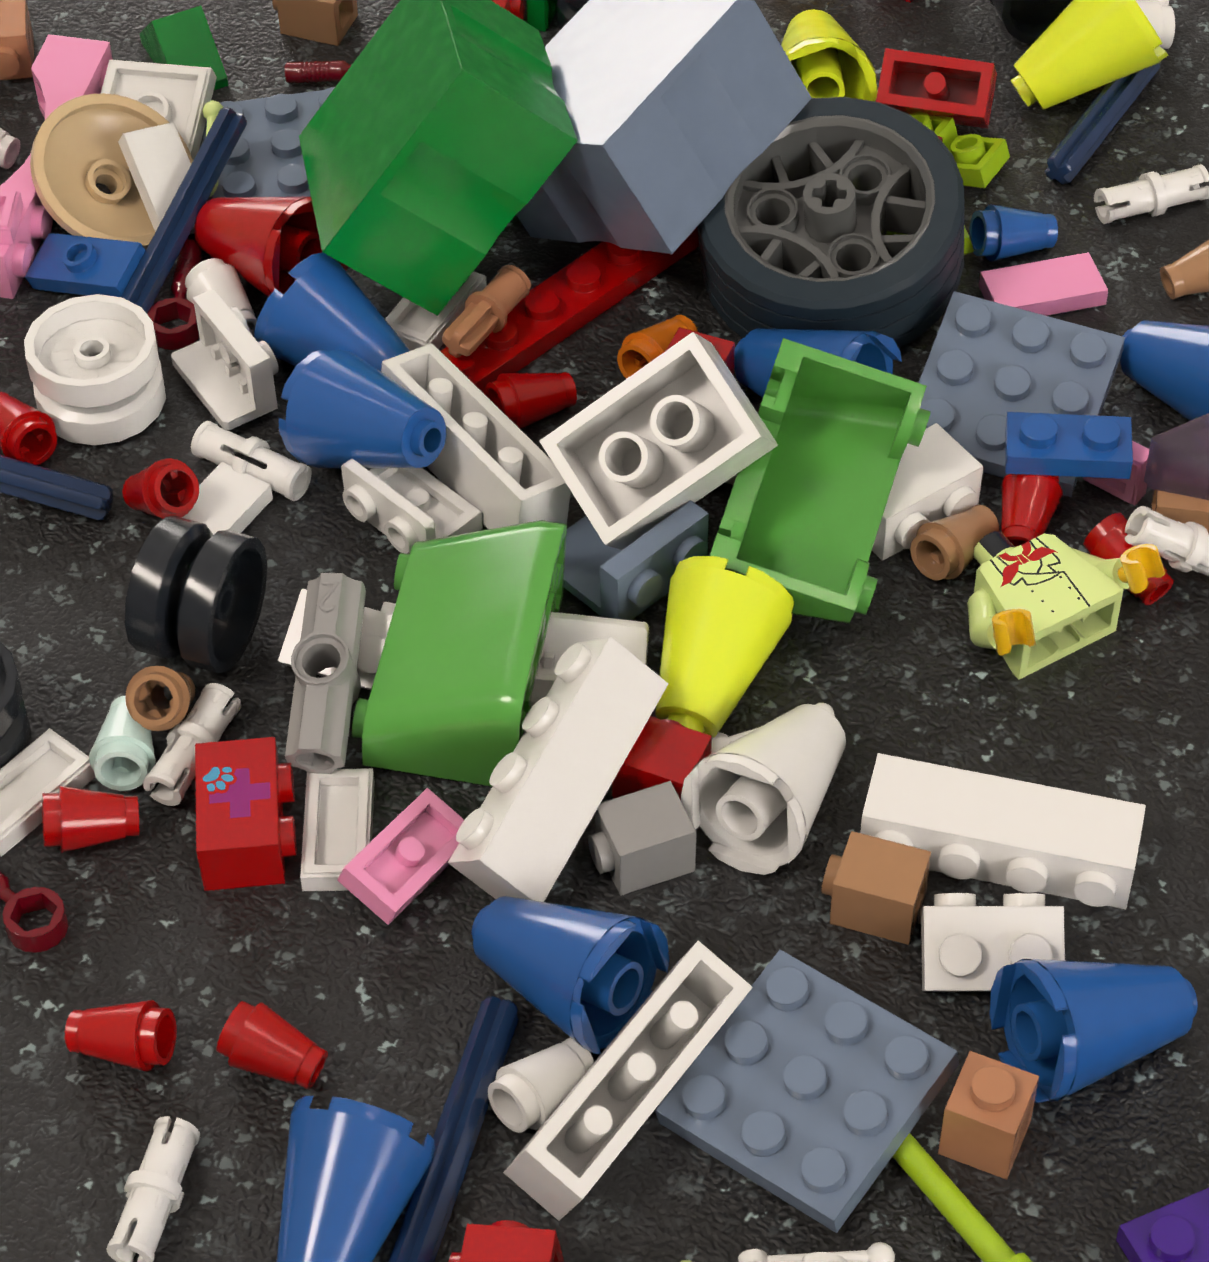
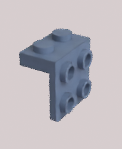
M690 500L623 550L605 545L588 517H583L567 529L563 587L601 617L633 620L669 593L670 579L680 561L693 556H708L709 513Z

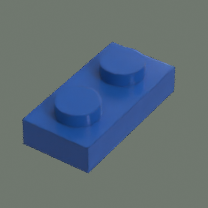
M1007 412L1005 427V474L1130 479L1133 465L1131 417Z

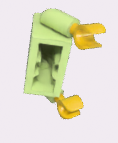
M1000 531L991 532L977 543L973 553L974 558L981 566L976 571L974 593L967 602L970 640L978 647L997 650L998 655H1002L1012 673L1020 680L1115 632L1124 589H1130L1135 594L1141 593L1148 587L1147 578H1161L1165 575L1158 548L1153 544H1142L1126 550L1120 558L1103 559L1071 548L1051 534H1042L1015 547Z

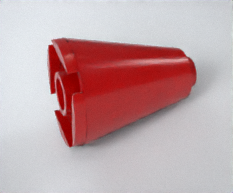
M311 196L217 197L203 205L195 221L194 232L198 246L213 258L221 259L225 264L232 265L240 277L268 297L275 288L285 294L296 281L288 273L309 256L322 253ZM339 262L341 266L347 271L348 266Z

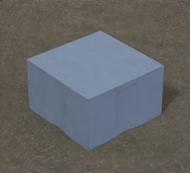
M589 0L545 46L552 66V80L555 91L564 100L578 141L528 204L516 216L529 235L535 238L577 243L604 241L615 244L620 248L673 254L723 198L739 174L770 146L812 99L755 0Z

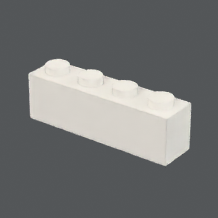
M431 343L382 361L381 372L431 405L443 416L446 425L445 445L437 459L427 467L443 484L482 512V523L487 529L539 520L567 524L571 490L552 460L437 347Z
M611 636L575 643L563 653L554 670L558 677L546 697L537 701L523 720L522 728L525 732L514 751L507 754L494 768L489 780L490 785L493 787L483 804L468 815L457 832L456 841L459 844L449 859L448 864L495 899L509 896L541 902L545 901L669 684Z
M878 753L862 814L860 833L931 851L929 870L944 873L955 879L971 878L1011 886L1025 893L1041 892L1076 899L1090 906H1110L1126 910L1135 871L1146 805Z
M697 941L669 971L503 1173L560 1221L583 1200L753 987L700 941Z

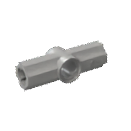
M321 573L320 577L308 581L301 638L291 655V667L295 674L285 759L287 763H291V766L303 769L308 773L332 774L333 770L345 767L352 704L358 698L361 690L357 663L366 588L362 581L351 579L343 573ZM326 668H337L334 673L327 677H315Z

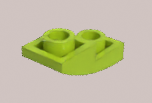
M923 112L909 114L935 132L937 136L943 138L944 145L955 159L964 186L986 188L1010 158L1006 139L981 137L977 134L958 136L953 117L929 116V114Z

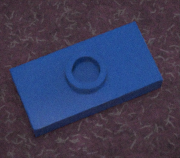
M49 233L28 269L25 278L32 288L36 290L87 296L100 294L121 297L146 250L139 242Z

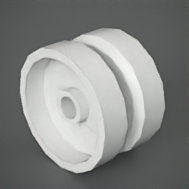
M100 294L74 297L48 308L32 322L24 339L25 358L30 379L33 382L37 410L51 417L55 424L57 436L69 442L94 446L115 443L142 432L159 416L166 400L164 379L158 355L154 324L140 306L122 297Z

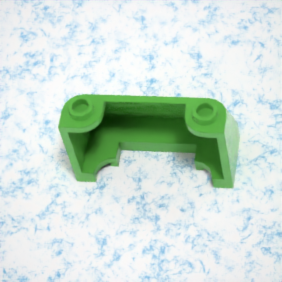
M783 338L758 411V415L778 446L737 473L710 556L728 559L725 570L745 576L748 567L751 566L763 571L781 583L794 600L795 605L791 614L845 623L851 621L855 612L866 615L878 581L877 578L867 575L870 564L868 562L906 446L911 444L919 447L931 412L920 408L927 386Z
M539 520L415 542L410 554H399L394 577V589L398 590L399 594L369 700L358 699L353 717L352 736L362 738L363 765L491 786L489 780L494 768L507 754L514 751L525 732L522 728V723L531 707L532 692L551 612L559 613L564 589L566 524Z

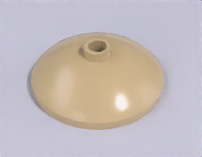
M115 94L83 95L57 107L45 119L37 132L30 157L32 181L36 193L47 212L71 235L139 242L144 249H147L155 234V230L118 141L123 133L163 125L169 122L149 106L137 100ZM179 134L180 139H181V141H182V143H183V146H184V148H185V151H186V153H187V155H188V158H189V160H190V163L192 164L193 159H192L191 153H190V151H189V149H188L186 143L184 142L183 138H182L181 135ZM96 184L106 185L111 194L100 191Z

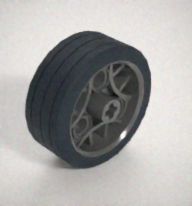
M850 97L812 98L770 146L739 174L723 198L697 226L702 276L712 305L727 326L742 338L754 329L764 328L875 331L893 338L898 348L916 340L940 319L948 307L953 292H957L964 267V186L955 159L935 132L905 112L879 102ZM890 231L908 235H886V233Z

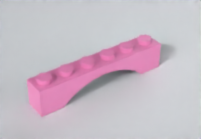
M48 34L31 67L39 108L45 119L57 107L73 98L89 94H101L109 60H113L110 42ZM31 153L25 163L6 182L0 185V191H20L23 201V210L14 245L0 244L1 298L14 299L23 278L35 259V253L42 239L45 240L52 230L53 218L41 203L32 181L30 168Z

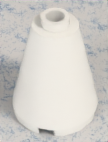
M803 704L699 761L684 779L681 802L695 830L700 826L704 833L714 842L708 850L718 860L740 871L761 875L773 873L779 866L789 864L795 859L805 844L846 746L845 732L839 721L830 712L816 705Z

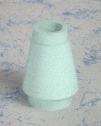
M126 695L116 698L111 703L110 710L89 754V762L97 780L102 785L118 791L132 790L142 785L147 774L155 766L151 730L142 727L131 717L126 706Z

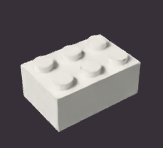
M694 332L539 441L604 544L620 550L626 548L690 500L696 503L778 446L713 344Z

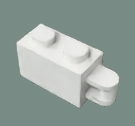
M937 423L925 429L919 447L907 444L900 460L872 551L882 561L903 549H910L918 529L923 524L967 511L973 506L979 505L983 465Z

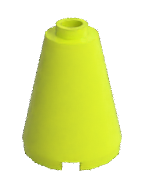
M1073 0L1016 61L1013 66L1018 75L1010 81L1027 107L1037 101L1044 110L1153 66L1166 58L1168 54L1160 47L1163 43L1136 0Z
M806 10L796 15L787 27L781 46L812 98L850 97L875 102L878 91L873 64L830 14L822 10Z
M693 556L680 561L670 579L659 675L669 684L656 705L655 715L658 719L674 720L686 728L711 735L714 738L790 626L792 621L791 613L795 604L793 597L785 587L761 570L749 566L744 576L725 570L728 562L726 558Z

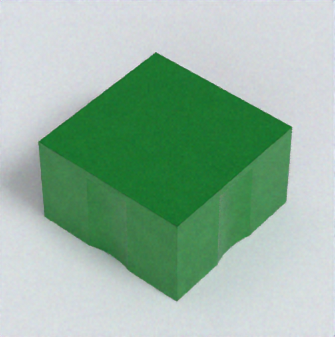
M492 0L399 1L299 135L322 252L436 316L439 315L487 255L503 229L528 204L578 141L564 100L555 91L552 80V66L538 29Z

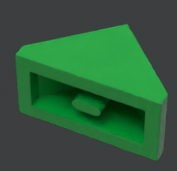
M202 6L153 20L140 33L141 43L154 63L209 67L213 69L217 77L214 90L228 86L227 75Z

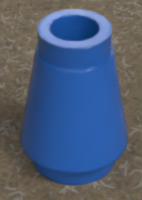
M990 204L984 210L973 213L970 220L969 237L974 249L973 253L976 256H985L989 261H996L1042 250L1043 248H1053L1058 238V224L1053 214H1043Z

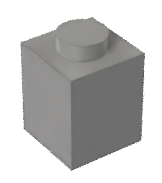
M671 781L600 803L595 812L596 833L588 835V846L596 869L600 874L610 873L620 896L695 871L696 830Z

